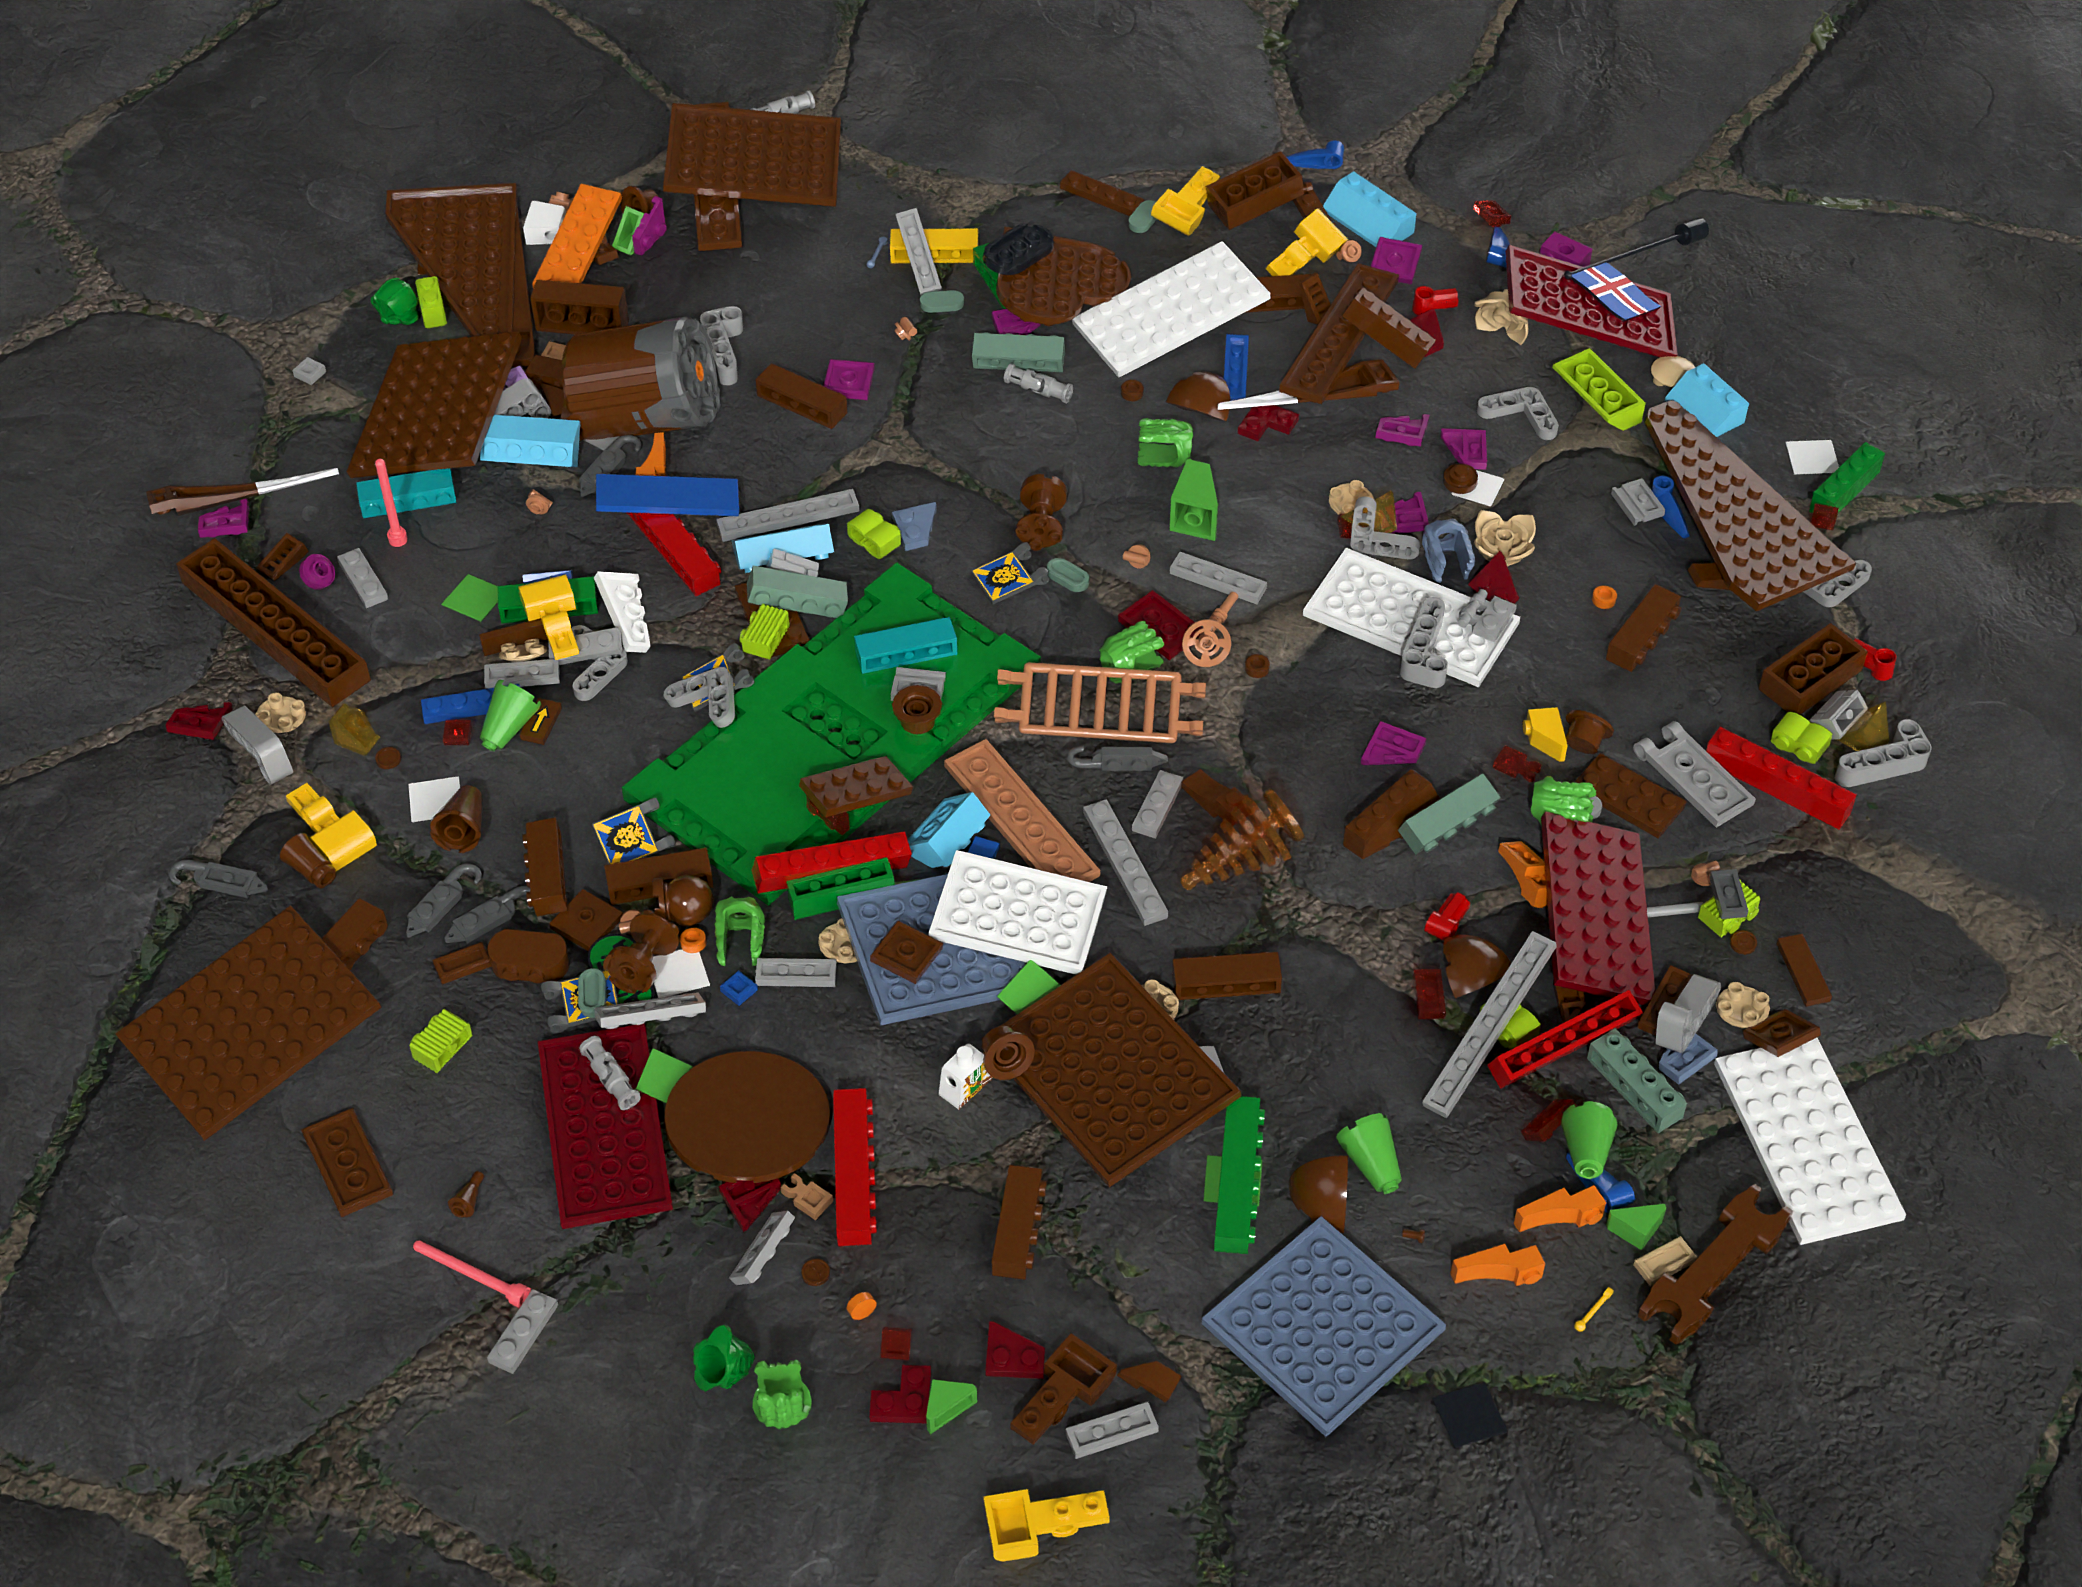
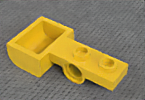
M1202 166L1178 194L1168 189L1153 205L1151 216L1190 236L1200 225L1205 212V208L1202 206L1207 199L1206 186L1220 180L1221 176Z
M1318 208L1301 221L1295 229L1294 233L1300 239L1290 244L1280 256L1266 267V270L1272 276L1293 275L1315 256L1325 263L1349 240Z
M566 574L519 586L520 598L528 621L541 618L555 660L579 654L567 611L575 610L576 607Z
M308 783L286 795L287 802L316 833L310 837V840L323 856L331 862L336 871L377 846L373 832L354 810L339 818L335 814L330 802L324 796L320 797Z
M1028 1489L983 1497L993 1555L998 1561H1010L1038 1555L1037 1535L1052 1533L1055 1537H1067L1075 1534L1078 1528L1109 1523L1110 1519L1104 1490L1031 1503Z

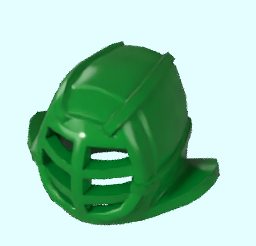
M399 278L387 280L371 297L372 306L378 311L381 321L385 324L397 325L401 323L403 325H410L419 318L416 311V305L419 302L418 297H416L409 284Z
M728 1325L718 1326L708 1338L695 1344L693 1348V1363L696 1366L694 1372L695 1383L704 1392L713 1389L715 1386L730 1389L749 1374L748 1372L755 1360L753 1351L743 1340L732 1335L731 1328Z

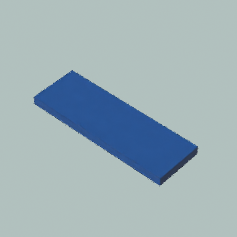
M596 474V511L739 516L738 479Z

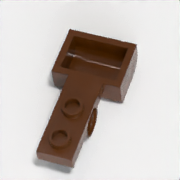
M1070 1333L1044 1363V1374L1050 1377L1049 1380L1010 1423V1429L1034 1445L1051 1424L1055 1426L1062 1420L1070 1402L1076 1396L1092 1406L1112 1383L1117 1372V1364Z

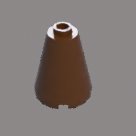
M470 785L460 787L432 818L430 823L431 838L444 850L456 849L459 850L458 853H465L473 850L478 845L481 837L482 793L480 790Z

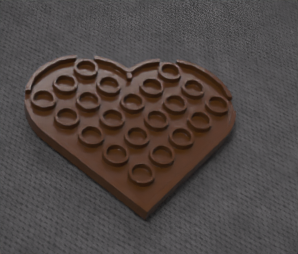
M1004 226L1003 234L1013 228ZM1053 236L1054 246L1049 255L1018 274L1003 275L998 273L996 286L997 296L1002 305L1011 313L1020 317L1022 321L1053 326L1054 324L1065 323L1077 317L1082 311L1084 304L1095 307L1112 300V297L1128 290L1131 273L1124 260H1118L1114 256L1115 253L1103 246Z

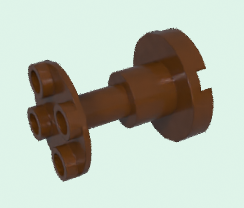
M1036 474L1026 478L1022 483L1020 500L1030 510L1031 514L1019 519L1015 531L1023 543L1027 542L1030 545L1031 550L1038 551L1042 548L1053 546L1062 540V525L1057 519L1052 517V514L1060 510L1066 503L1067 488L1057 477L1052 476V479L1044 478V474Z
M644 910L641 914L636 915L630 923V932L636 943L630 947L619 946L613 948L603 962L604 971L608 970L611 975L609 978L611 983L627 993L635 994L637 990H643L642 993L648 991L656 979V970L652 963L653 954L663 956L671 954L679 944L677 936L679 933L678 927L674 923H669L664 918L655 915L650 910Z

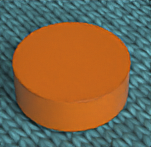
M1598 586L1594 589L1592 602L1596 607L1609 609L1615 605L1617 593L1613 588Z
M699 928L686 929L679 938L682 950L687 953H698L707 944L706 935Z
M868 1292L855 1295L847 1304V1311L854 1320L866 1318L876 1308V1301Z

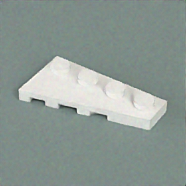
M597 572L594 580L615 628L618 627L621 631V642L625 651L647 652L650 648L647 623L643 621L645 611L644 606H641L640 603L642 593L637 585L639 575Z

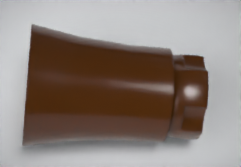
M297 834L283 846L280 852V860L298 871L310 883L321 889L334 881L336 869L315 847L307 834Z

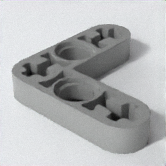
M1525 387L1484 396L1478 401L1477 414L1482 418L1491 419L1524 411L1536 434L1541 439L1552 440L1557 436L1558 422L1541 392L1534 387ZM1504 401H1512L1514 404L1507 405ZM1540 411L1543 412L1544 415H1535L1533 412Z
M1370 497L1358 498L1355 502L1350 543L1354 551L1401 559H1414L1419 555L1420 542L1417 538L1374 531L1377 503ZM1363 508H1367V514L1363 513ZM1358 523H1367L1369 527H1361ZM1386 542L1389 543L1391 546L1384 547L1380 545V543Z
M1855 560L1857 563L1854 570L1803 592L1825 607H1834L1869 580L1872 567L1864 560ZM1839 581H1847L1850 583V586H1843Z
M583 625L571 628L573 635L594 632ZM622 648V653L594 658L595 662L575 679L573 691L578 700L587 701L592 699L626 667L628 659L624 648ZM600 670L607 672L601 677L594 675L595 672Z
M717 667L669 685L664 691L665 700L674 708L708 697L709 716L717 727H726L734 720L733 677L725 667ZM700 684H703L701 688L694 691L695 687H697ZM726 694L725 697L717 701L720 695Z

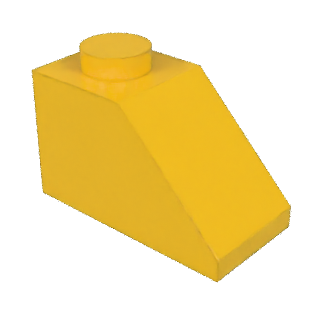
M1558 707L1529 709L1527 720H1523L1524 735H1528L1530 745L1557 761L1564 762L1568 745Z

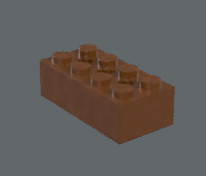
M1279 151L1207 185L1206 193L1208 206L1228 230H1231L1304 195L1302 175L1286 156Z
M536 280L530 297L536 331L578 334L627 326L629 322L624 287Z
M1830 623L1764 669L1759 690L1785 711L1801 715L1861 672L1868 651Z

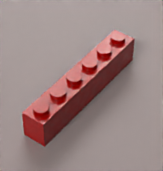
M626 512L695 596L721 585L719 576L721 574L720 566L716 561H712L709 558L708 552L703 546L700 547L695 536L692 532L688 533L680 518H676L673 514Z
M1719 727L1708 742L1706 752L1733 777L1839 830L1852 812L1857 794L1722 727Z
M899 832L757 856L753 864L752 874L757 892L764 893L787 889L786 881L886 857L888 858L891 870L907 868L912 853L906 833Z
M1629 989L1496 1057L1487 1066L1498 1086L1502 1089L1586 1046L1614 1028L1617 1030L1639 1017L1643 1011Z
M866 1088L833 1090L836 1231L838 1246L871 1245V1234L877 1233L876 1216L871 1217V1209H876L875 1192L870 1193V1185H875V1169H869V1162H874V1145H869V1138H874L873 1122H868V1115H873L872 1099H867Z

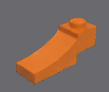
M664 432L654 433L651 452L642 466L636 467V475L666 476Z
M1522 841L1500 843L1498 852L1512 868L1521 887V895L1533 907L1543 908L1548 906L1544 861Z
M1594 1185L1571 1196L1565 1188H1562L1518 1208L1514 1225L1519 1232L1552 1223H1576L1579 1228L1586 1224L1593 1225L1602 1219L1606 1201Z
M1506 1244L1454 1259L1450 1275L1455 1284L1474 1279H1503L1514 1281L1516 1286L1522 1284L1530 1285L1542 1278L1545 1262L1536 1245L1510 1253Z

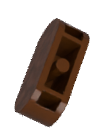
M504 929L496 933L488 944V955L492 970L501 979L531 981L533 983L558 981L565 976L569 969L570 962L566 943L558 934Z

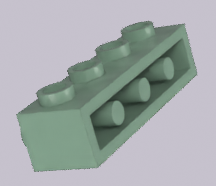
M974 333L973 368L1006 370L1008 365L1012 363L1017 368L1023 370L1063 372L1065 356L1064 337L1055 335L1036 336L1033 334Z
M752 566L747 581V602L838 618L840 615H843L848 602L847 583Z
M1481 774L1406 820L1398 831L1415 855L1423 850L1428 853L1439 845L1437 841L1442 838L1445 841L1449 840L1458 833V828L1463 826L1466 829L1477 821L1476 817L1482 814L1486 817L1496 809L1495 804L1501 797L1485 775Z
M1614 1028L1590 1043L1587 1059L1657 1133L1662 1132L1683 1118L1687 1105L1683 1095L1675 1091L1667 1083L1664 1075L1657 1072L1649 1064L1648 1059L1631 1045L1626 1036L1621 1035Z

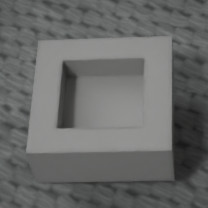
M309 357L293 369L294 377L310 385L326 373L325 365Z

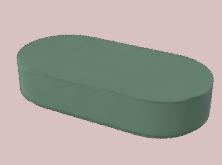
M1147 200L1137 207L1129 217V229L1131 231L1144 233L1150 229L1157 220L1151 216V211L1156 201Z
M955 290L926 292L920 297L921 309L929 313L957 311L964 306L963 294Z
M1055 558L1048 562L1047 576L1051 580L1073 592H1082L1088 588L1089 575L1083 569L1062 558Z
M596 968L585 970L578 979V1005L581 1013L589 1018L595 1017L594 1008L606 1006V979L603 972Z

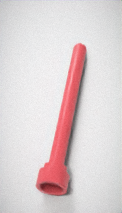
M377 459L375 465L390 524L389 531L387 532L390 545L400 547L406 544L408 540L406 530L399 525L385 461Z
M418 1240L413 1244L415 1251L506 1295L505 1297L508 1299L509 1304L517 1308L521 1307L531 1292V1288L521 1283L510 1285L423 1241Z

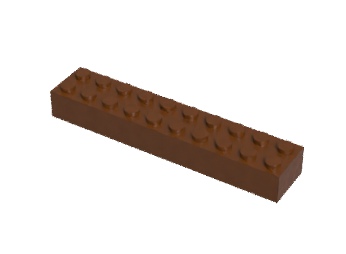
M212 539L176 563L181 581L186 587L332 708L371 681L367 663L362 657L217 539Z

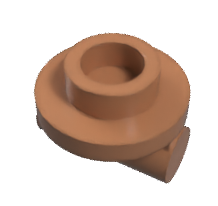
M556 192V196L551 195L549 204L563 206L567 212L572 200L568 199V194Z
M1354 240L1346 241L1342 245L1341 250L1336 253V256L1339 260L1344 259L1350 263L1356 262L1361 256V247Z
M903 317L900 323H895L897 328L894 331L902 340L907 338L910 341L912 339L911 336L917 333V329L907 317Z
M534 489L530 491L526 500L528 509L534 514L547 513L553 503Z
M1137 544L1132 546L1129 551L1124 552L1123 560L1129 561L1135 568H1143L1150 562V552L1145 546Z
M1713 861L1707 864L1700 863L1695 865L1691 872L1693 881L1701 886H1710V872L1720 870L1719 863Z
M628 910L621 916L619 924L621 934L627 933L631 935L630 923L636 915L642 912Z

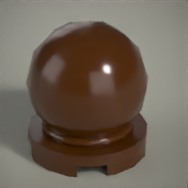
M686 874L675 877L669 884L667 882L664 883L663 877L652 879L653 896L659 899L660 907L654 909L655 915L664 918L668 922L672 920L681 926H693L702 922L710 915L714 897L710 887L704 880L697 876Z

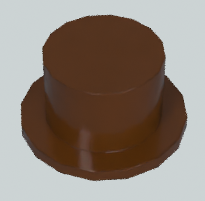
M636 186L626 187L622 192V213H624L627 206L642 213L650 214L654 207L651 201L654 196H657L656 192L652 189L640 190Z
M915 685L900 690L894 696L892 708L894 715L901 721L905 731L912 734H924L934 727L935 719L940 715L942 709V701L935 690L927 686Z
M1571 710L1566 715V721L1570 725L1565 736L1567 745L1579 752L1595 754L1602 740L1613 736L1614 729L1611 724L1595 714L1587 711Z
M996 1027L989 1031L982 1041L984 1068L995 1079L1010 1080L1020 1076L1029 1068L1034 1059L1035 1049L1033 1042L1026 1034L1015 1032L1010 1027Z

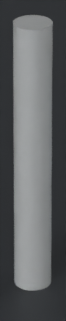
M1703 902L1647 907L1648 917L1698 913Z

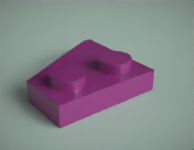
M654 196L651 201L654 206L650 214L644 213L639 226L632 236L634 253L641 256L666 231L662 198Z

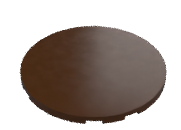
M759 1051L727 1053L696 1065L675 1084L665 1106L667 1138L680 1159L697 1172L702 1171L714 1176V1179L736 1183L737 1180H753L754 1183L765 1182L794 1172L814 1157L816 1150L824 1143L829 1129L830 1109L828 1098L814 1075L800 1064L788 1058Z

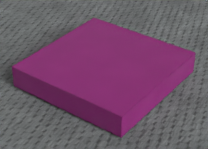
M1379 237L1371 267L1399 274L1398 282L1412 285L1422 252V245Z
M830 359L824 387L839 392L848 399L868 400L875 365L868 362Z

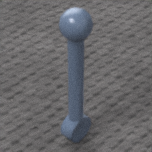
M886 237L879 238V245L871 260L867 261L868 268L875 266V260L879 252L887 244Z

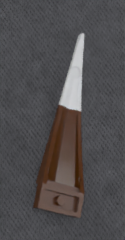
M1383 359L1361 361L1342 371L1325 400L1377 396V392L1386 393L1398 390L1400 382ZM1275 391L1259 396L1219 403L1218 410L1310 401Z
M338 468L295 477L254 483L213 486H165L146 491L152 514H166L171 509L176 508V512L180 516L337 475L339 472Z

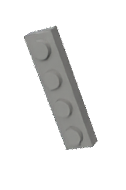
M917 208L895 214L920 296L926 292L942 291Z
M1179 552L1170 566V574L1228 595L1232 591L1236 592L1239 596L1238 598L1254 604H1258L1267 589V582L1183 552Z
M699 992L596 1007L594 1011L595 1019L601 1028L615 1029L619 1025L624 1024L641 1025L650 1020L667 1021L677 1016L693 1017L698 1013L706 1012V1005Z

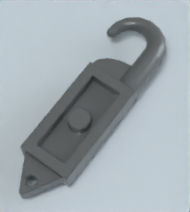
M633 435L620 436L607 450L605 449L579 478L581 497L596 491V474L616 475L625 465L626 455L621 450V447L629 442L635 443V451L638 452L641 449L640 439Z
M1084 747L1072 748L1067 754L1068 762L1076 768L1102 769V771H1152V767L1168 762L1167 755L1153 751L1152 747H1102V749L1094 752L1092 759L1074 757L1076 753L1083 752Z
M181 860L173 864L169 870L170 880L177 885L182 883L181 880L176 878L177 872L182 869L195 871L194 880L200 888L248 898L251 894L268 891L267 885L258 878L257 872L213 862L203 863L194 860Z
M461 864L454 868L443 881H439L407 915L409 921L406 931L407 937L409 938L424 931L429 933L462 898V886L457 880L464 873L473 872L476 875L474 884H478L482 877L481 870L473 864Z
M527 886L516 887L500 897L495 896L452 921L453 926L444 938L445 942L465 941L468 944L512 919L515 913L513 900L526 895L530 888Z

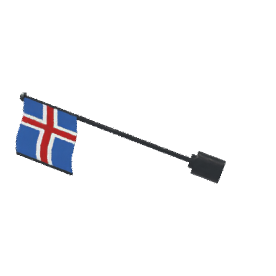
M1702 218L1687 221L1676 227L1674 236L1572 272L1566 271L1564 277L1568 280L1572 279L1588 291L1610 313L1625 322L1660 309L1662 306L1647 297L1625 275L1608 263L1673 240H1677L1681 245H1688L1705 239L1709 234V226Z

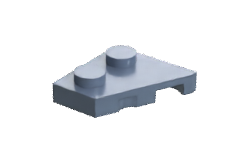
M936 502L892 512V519L900 530L901 541L905 551L928 546L934 514L937 511Z
M1695 1033L1683 1053L1666 1048V1052L1663 1053L1659 1062V1070L1677 1084H1680L1717 1057V1049Z

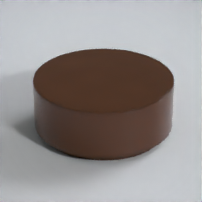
M1127 380L1121 385V396L1125 400L1137 401L1143 397L1144 387L1141 382Z
M1254 654L1246 659L1245 671L1250 677L1262 678L1269 673L1270 662L1267 657Z

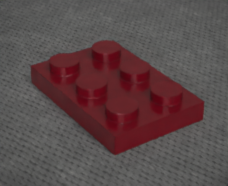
M1153 590L1118 615V622L1127 629L1140 621H1145L1149 629H1154L1156 637H1161L1164 642V646L1156 649V651L1169 661L1183 651L1182 640L1184 633L1189 626L1195 623ZM1200 626V627L1196 628V629L1191 633L1190 637H1193L1194 633H1195L1197 630L1201 629L1202 627Z

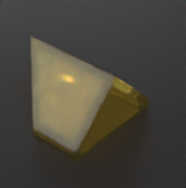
M1389 491L1374 499L1377 503L1374 531L1391 533L1397 530L1394 495L1392 491ZM1363 508V513L1367 514V508ZM1354 509L1340 517L1353 524ZM1358 523L1361 527H1369L1367 523Z
M1886 701L1868 709L1841 739L1836 740L1855 751L1889 744Z
M345 703L328 721L334 743L363 756L367 755L380 739L375 734L364 711L347 706Z

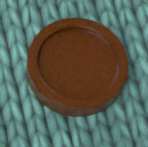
M393 747L382 748L375 756L376 764L382 769L395 768L401 762L400 752Z
M1745 930L1736 931L1731 936L1730 946L1739 954H1750L1756 949L1757 939L1751 932Z
M811 1259L802 1267V1278L810 1286H820L829 1279V1266L821 1259Z

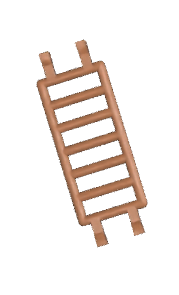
M1028 662L1024 665L1023 672L998 669V685H1022L1020 710L995 707L994 718L996 723H1019V731L1023 734L1175 743L1178 733L1195 736L1203 735V721L1178 720L1180 695L1205 698L1206 683H1181L1182 676L1179 672ZM1033 673H1048L1044 725L1029 724ZM1058 674L1073 675L1068 727L1054 726ZM1082 676L1097 677L1093 728L1078 727ZM1107 677L1122 678L1118 730L1103 729ZM1132 679L1147 680L1143 732L1128 731ZM1156 681H1171L1168 733L1153 732Z

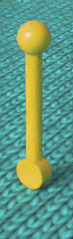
M1608 1287L1583 1319L1575 1322L1574 1327L1577 1331L1582 1332L1585 1330V1324L1601 1305L1611 1297L1614 1292L1613 1289Z

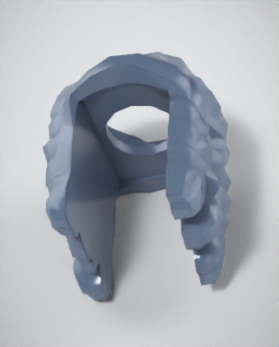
M1453 518L1442 521L1436 520L1424 527L1422 545L1433 580L1437 583L1442 581L1441 576L1446 566L1443 554L1445 551L1456 552L1464 580L1468 579L1470 571L1475 564V556L1468 536V530ZM1449 533L1443 539L1438 537L1441 534Z

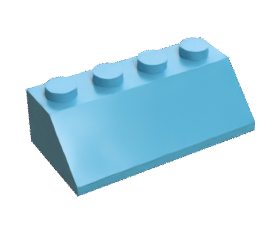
M1354 171L1338 181L1323 205L1329 216L1375 247H1377L1379 237L1403 241L1412 235L1415 230L1416 213Z
M494 415L481 448L480 460L578 467L580 421Z
M819 524L732 540L738 569H744L745 573L751 572L752 566L767 565L773 549L802 558L814 556L815 560L829 558L828 553L834 552L829 524Z

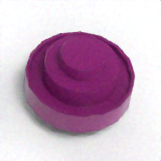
M312 554L300 564V577L308 587L321 590L334 581L335 569L327 557L321 554Z

